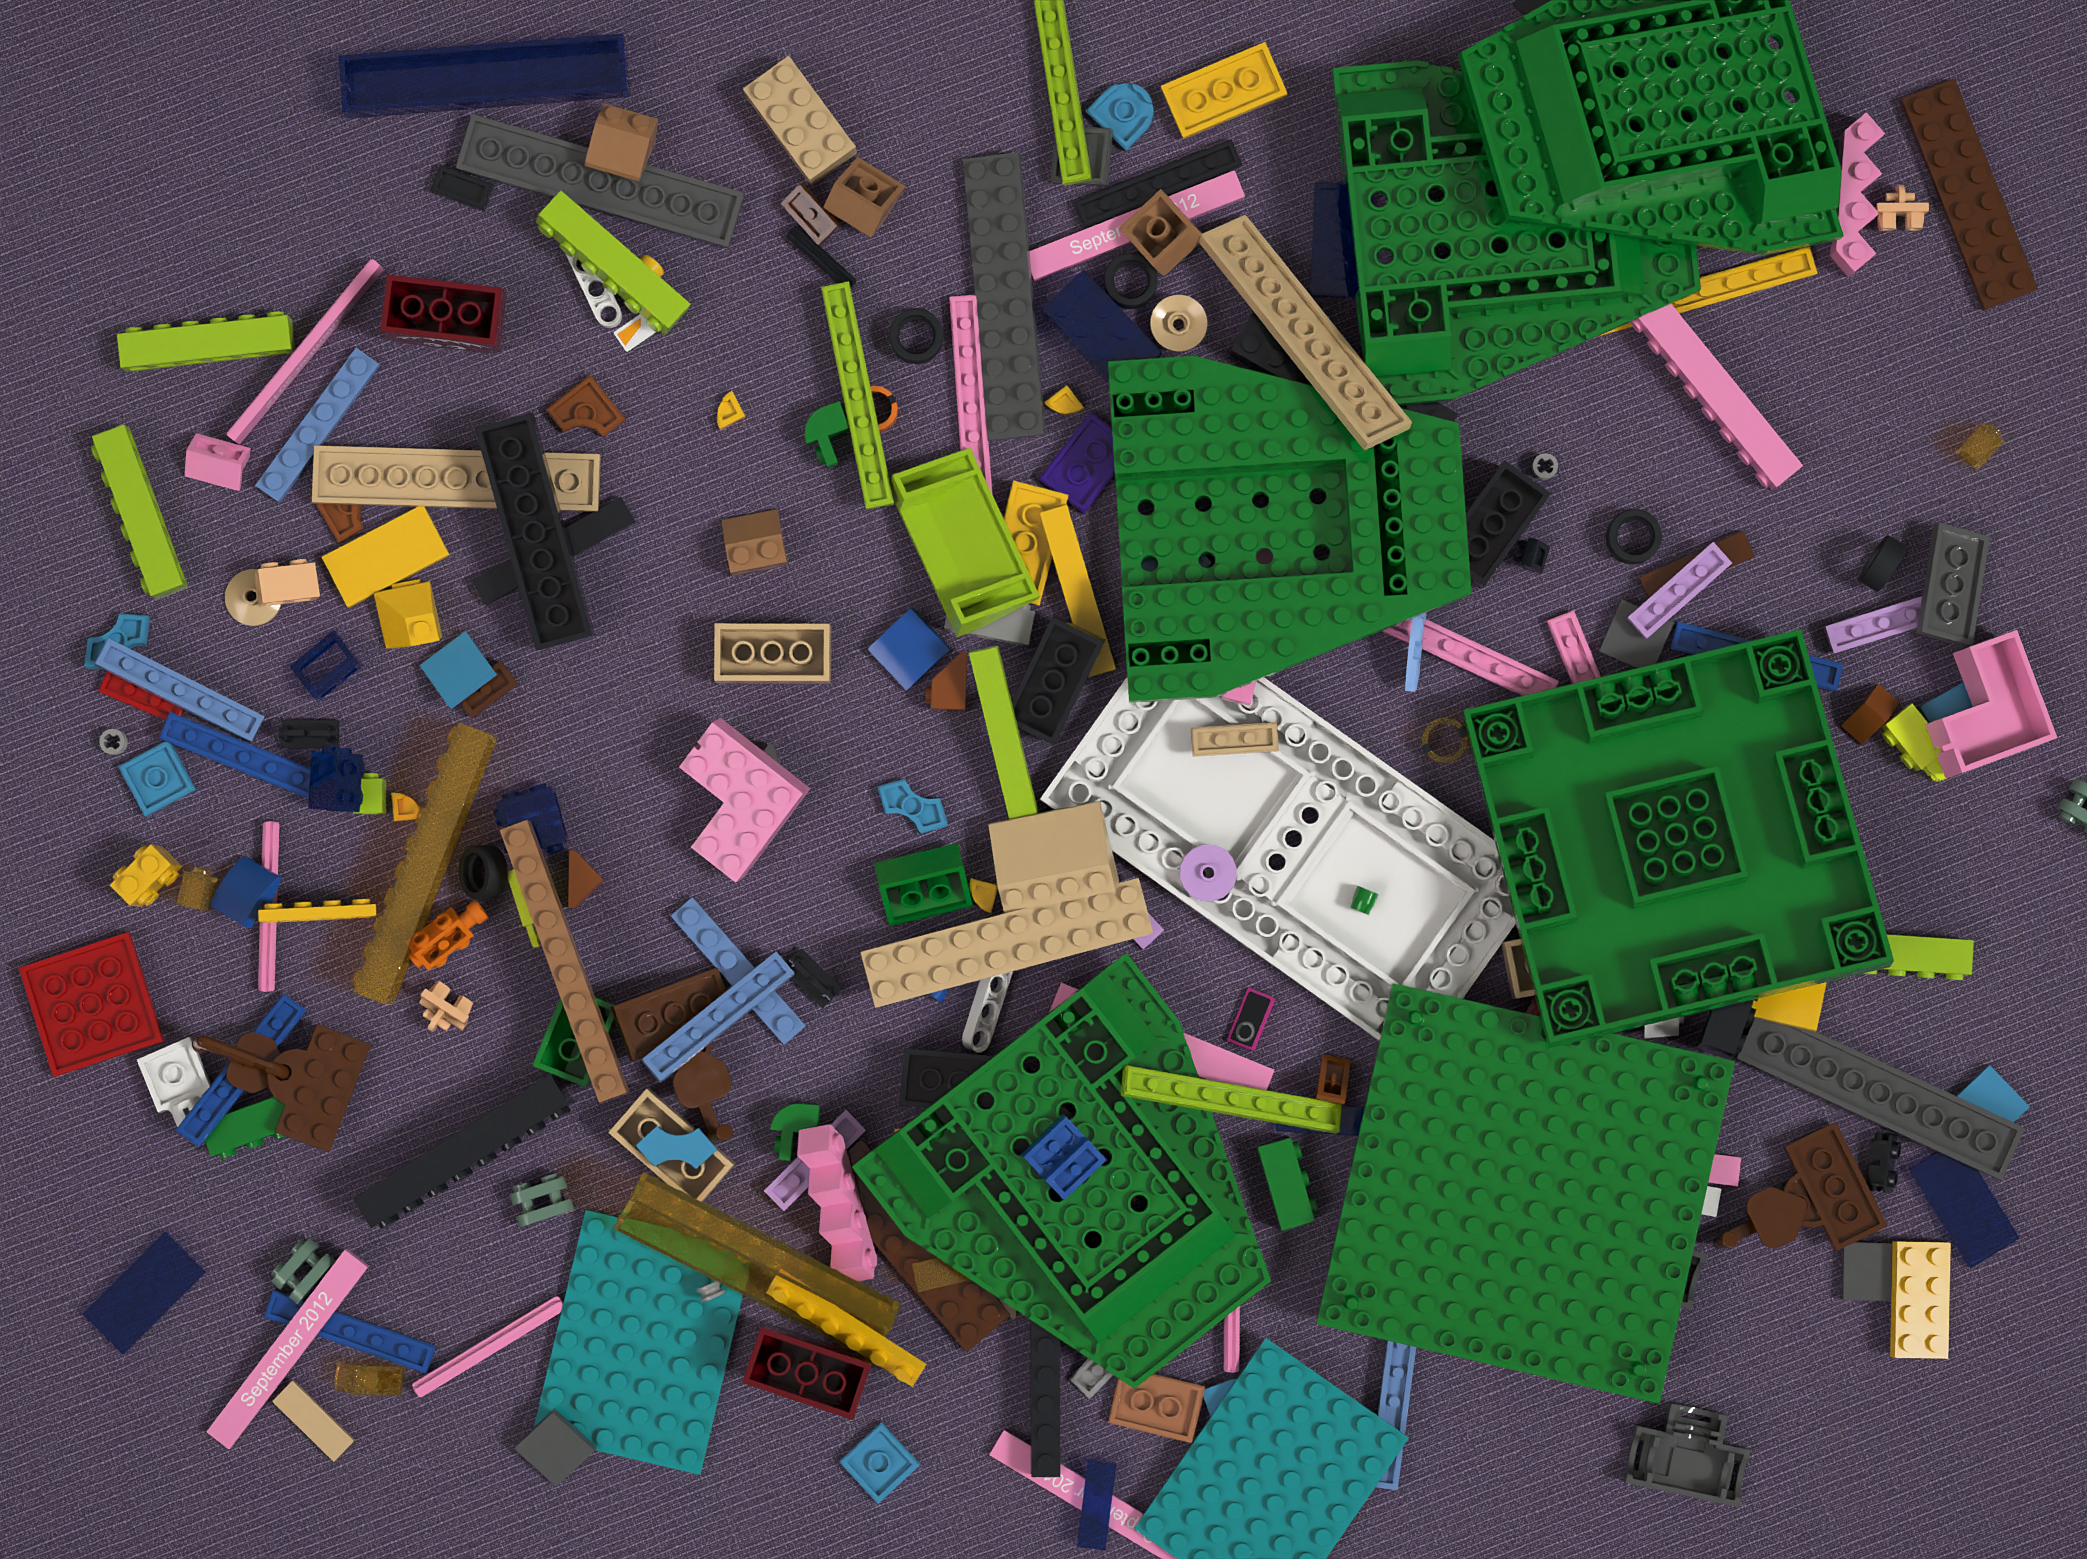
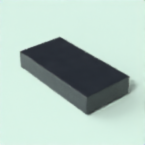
M440 165L430 191L436 195L485 212L494 189V184Z

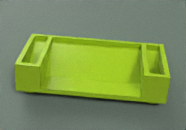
M971 448L892 475L890 486L894 503L956 637L984 628L1039 599V593Z

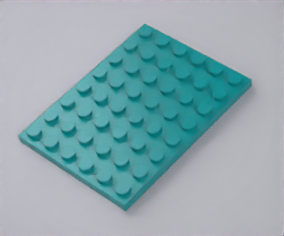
M585 1210L534 1427L555 1408L596 1446V1451L701 1475L754 1249L592 1210ZM721 1280L720 1288L725 1289L726 1293L702 1303L700 1300L702 1299V1294L698 1293L696 1289Z
M1265 1338L1134 1529L1177 1559H1326L1409 1437L1274 1342Z

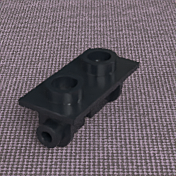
M282 720V727L279 728V739H282L281 748L339 749L340 720Z
M802 948L787 961V965L795 973L791 979L822 1009L842 989Z
M1875 1133L1874 1139H1871L1869 1159L1880 1160V1166L1869 1165L1867 1185H1869L1870 1191L1880 1192L1881 1187H1883V1193H1892V1188H1896L1898 1172L1894 1171L1895 1159H1899L1901 1154V1143L1897 1142L1898 1136L1889 1135V1139L1886 1141V1135Z

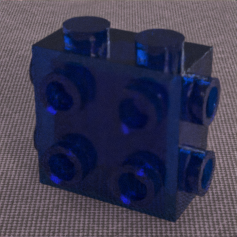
M322 746V752L311 751L308 809L360 812V805L363 801L361 778L365 771L363 755L352 754V748Z
M546 783L535 785L529 788L530 793L519 795L518 791L502 795L503 800L496 802L498 809L493 811L497 825H502L503 828L525 820L531 821L541 850H547V854L564 850L563 845L570 843L554 787H547ZM501 837L503 849L505 851V854H507L508 852L506 846L504 844L503 838Z

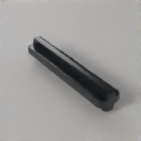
M794 226L788 232V239L836 283L849 281L850 289H852L857 282L856 278L823 248L817 245L802 229Z

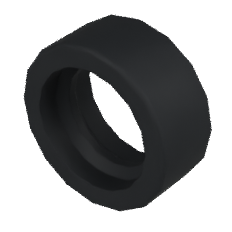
M1136 253L1121 254L1114 258L1107 266L1104 275V289L1109 300L1118 307L1125 309H1137L1146 305L1154 296L1158 284L1156 269L1143 255ZM1125 265L1139 266L1147 276L1148 283L1146 289L1137 297L1128 298L1122 296L1114 286L1115 273Z
M919 308L904 310L896 316L890 326L889 333L892 350L898 358L906 363L917 365L927 363L937 356L942 348L944 337L941 323L936 316L925 309ZM922 320L932 329L933 341L930 347L923 352H910L900 342V331L909 321Z
M1640 509L1625 510L1617 515L1608 525L1605 536L1607 548L1612 556L1622 563L1630 565L1643 563L1653 557L1660 548L1662 540L1661 527L1656 518L1647 511ZM1627 521H1640L1650 531V543L1640 553L1632 554L1626 552L1618 543V529Z
M1886 535L1865 564L1859 576V582L1879 592L1900 563L1906 551V545Z
M494 845L469 846L463 852L458 872L459 881L465 894L473 900L492 899L500 896L506 887L508 878L507 862L501 850ZM482 861H483L484 866H485V881H484V883H483V880H482V877H481V864H482Z

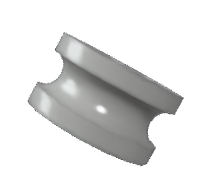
M1547 453L1538 455L1531 465L1533 475L1540 480L1552 478L1558 469L1556 458ZM1541 460L1544 463L1549 461L1552 464L1549 469H1552L1551 473L1548 474L1546 471L1540 473L1537 469L1540 467L1537 464L1538 461Z
M108 729L100 736L99 744L105 753L119 755L127 748L128 739L122 731ZM110 735L113 737L119 736L120 741H117L120 746L117 749L115 747L108 748L107 743L110 741L107 739Z
M721 1280L696 1289L698 1293L702 1294V1299H700L702 1303L726 1293L725 1289L720 1288Z

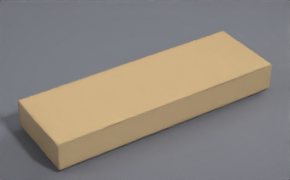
M1277 722L1191 728L1192 757L1279 751Z
M292 1380L272 1401L333 1462L355 1441L295 1380Z

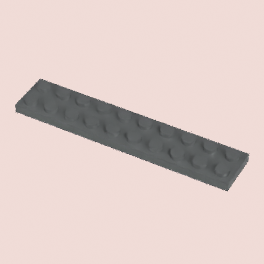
M471 115L456 164L457 170L552 198L562 191L579 206L729 249L745 197L743 192L647 164L638 182L585 166L588 147L478 115Z
M1014 152L963 159L974 288L977 298L988 441L1046 435L1021 154Z
M1754 1018L1746 1034L1747 1037L1743 1049L1736 1056L1737 1060L2002 1181L2025 1130L2024 1127L1818 1032Z

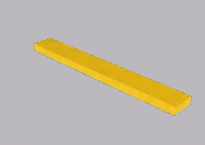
M1810 246L1700 277L1701 290L1672 303L1678 313H1683L1816 275L1818 273ZM1629 322L1602 335L1632 327Z

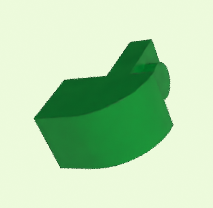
M840 401L815 411L805 427L807 446L810 447L819 443L820 447L815 448L820 465L826 463L828 470L839 466L829 439L850 432Z
M796 1103L783 1108L777 1113L772 1121L770 1130L782 1131L781 1136H776L774 1153H779V1160H792L795 1132L799 1133V1130L819 1126L821 1105Z

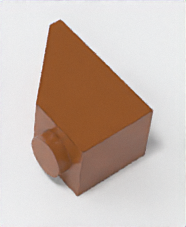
M961 652L932 679V687L926 686V704H931V710L966 711L967 652Z

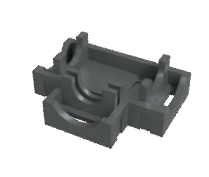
M1668 1402L1666 1410L1668 1413L1666 1420H1664L1663 1430L1634 1424L1623 1477L1625 1483L1735 1507L1740 1506L1742 1480L1751 1450L1723 1443L1728 1415ZM1688 1412L1711 1417L1709 1423L1681 1417V1413ZM1639 1440H1644L1638 1470H1634ZM1737 1460L1738 1466L1732 1491L1729 1490L1734 1461Z

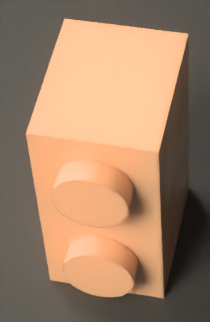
M307 559L289 561V566L279 567L278 562L261 564V569L254 573L259 607L317 600L320 597L315 563H307Z

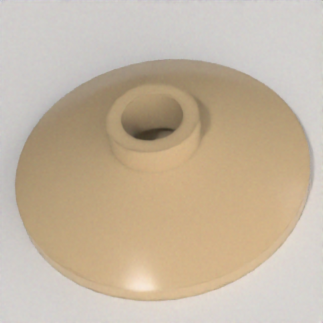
M1172 295L1160 301L1154 308L1150 321L1151 331L1155 340L1162 347L1175 352L1187 351L1197 346L1204 338L1207 330V316L1203 307L1195 299L1185 295ZM1176 320H1181L1184 323V327L1181 330L1173 327V323Z
M248 569L235 575L229 582L225 592V604L230 615L238 622L248 626H259L271 621L281 607V604L259 607L254 576L258 569ZM251 591H254L256 593V599L252 602H249L247 600V594Z

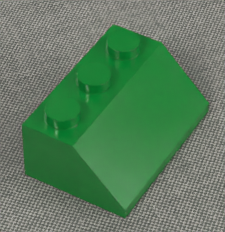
M958 843L874 863L889 926L973 907Z
M595 996L608 1034L611 1036L616 1021L610 1007L616 1004ZM560 997L532 1066L583 1087H590L591 1079Z

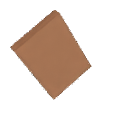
M1153 1374L1134 1389L1118 1378L1108 1423L1193 1443L1206 1386Z

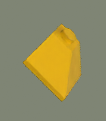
M430 581L374 592L386 649L435 642L443 637Z

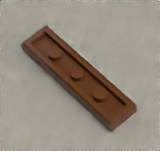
M1744 531L1715 543L1732 562L1725 570L1755 557ZM1705 548L1639 577L1638 579L1647 598L1649 599Z

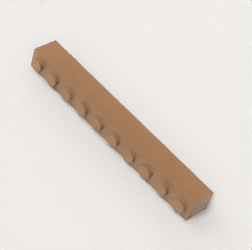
M525 820L500 830L597 1099L601 1103L629 1093V1088L532 823L529 820Z

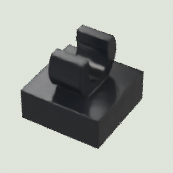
M1529 538L1528 542L1519 541L1517 545L1524 548L1525 552L1523 557L1514 556L1513 560L1532 572L1542 574L1550 546L1533 538Z

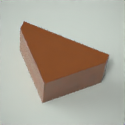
M1877 684L1840 727L1862 745L1887 722L1900 702L1880 684Z
M569 850L568 908L577 909L606 880L578 851Z
M1323 1054L1314 1098L1345 1104L1351 1060Z

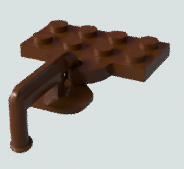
M718 967L610 1007L630 1061L648 1055L726 992ZM712 1041L676 1070L672 1079V1085L677 1099L682 1106L698 1108L709 1140L720 1142L730 1139L733 1135V1130L728 1124H718L711 1102L729 1093L731 1078L725 1063L710 1055L713 1045Z
M319 1024L315 1025L306 1050L292 1049L281 1054L273 1039L254 1032L242 1035L236 1047L206 1035H199L192 1041V1048L197 1053L210 1051L231 1059L226 1071V1077L232 1086L249 1093H255L268 1087L274 1099L284 1105L274 1133L327 1153L332 1148L371 1044Z
M1834 1122L1783 1147L1795 1174L1787 1179L1781 1190L1769 1187L1752 1195L1746 1203V1211L1750 1220L1713 1239V1246L1716 1249H1731L1736 1246L1737 1241L1757 1232L1765 1246L1778 1248L1795 1240L1800 1227L1814 1228L1822 1226L1835 1252L1887 1227V1223L1837 1123Z

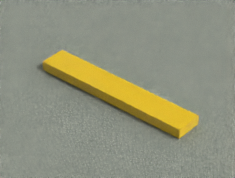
M1066 504L1040 512L1039 514L1072 623L1106 639L1088 677L1115 670L1116 667L1068 506Z

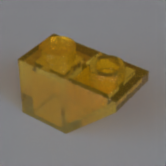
M337 1361L334 1390L354 1395L401 1396L404 1367L361 1361Z

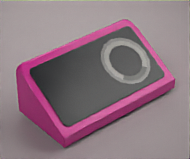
M1248 988L1226 1041L1254 1052L1276 998Z

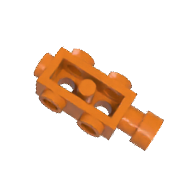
M476 900L466 906L467 910L460 915L450 907L406 942L411 950L408 956L417 968L424 966L428 971L433 967L439 968L446 963L448 955L456 949L462 950L469 945L470 938L474 936L470 928L477 923L480 925L489 918Z

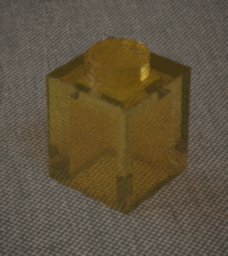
M1982 422L1969 434L1955 452L1977 470L1987 462L2004 440L2000 437L2001 432L1995 426L1989 423L1986 425Z
M197 867L193 868V872L184 871L176 904L210 911L211 906L209 905L214 896L218 878L211 877L210 870Z

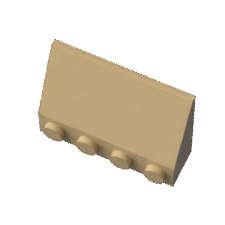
M1100 801L988 824L997 885L1004 914L1027 907L1030 909L1114 892L1118 887V883H1120Z

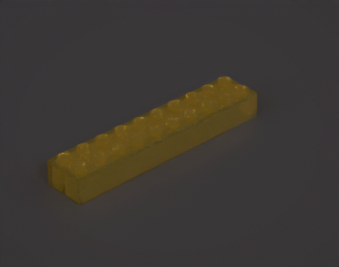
M460 722L457 728L454 726L451 728L447 738V743H450L447 753H442L438 760L436 769L439 770L436 781L431 780L426 791V796L429 797L425 808H420L415 823L419 825L415 835L410 834L406 842L405 850L408 853L405 861H400L395 870L396 884L394 889H388L383 904L387 905L383 916L379 915L375 921L373 931L376 932L373 942H368L364 949L362 958L366 959L362 970L357 969L353 977L354 993L385 1005L395 1004L411 963V959L408 956L411 953L409 945L414 934L425 927L497 743V737Z
M644 1172L624 1203L613 1229L847 1348L849 1347L834 1336L825 1333L820 1327L802 1318L798 1313L786 1305L777 1302L766 1293L776 1275L831 1302L884 1337L890 1332L901 1306V1303L889 1296L879 1293L864 1283L858 1282L840 1273L838 1270L828 1267L811 1256L805 1255L789 1247L787 1244L777 1241L760 1230L754 1229Z

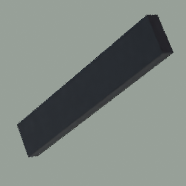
M1231 139L1074 201V206L1085 230L1142 207L1160 189L1167 196H1170L1241 168L1242 163Z
M622 497L598 509V512L594 511L566 527L574 557L636 523ZM511 558L472 580L486 606L519 588Z

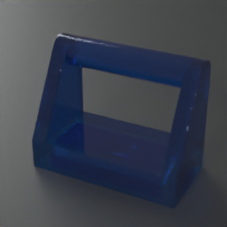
M335 630L290 665L301 683L317 701H321L364 666ZM337 643L347 659L313 685L302 670Z

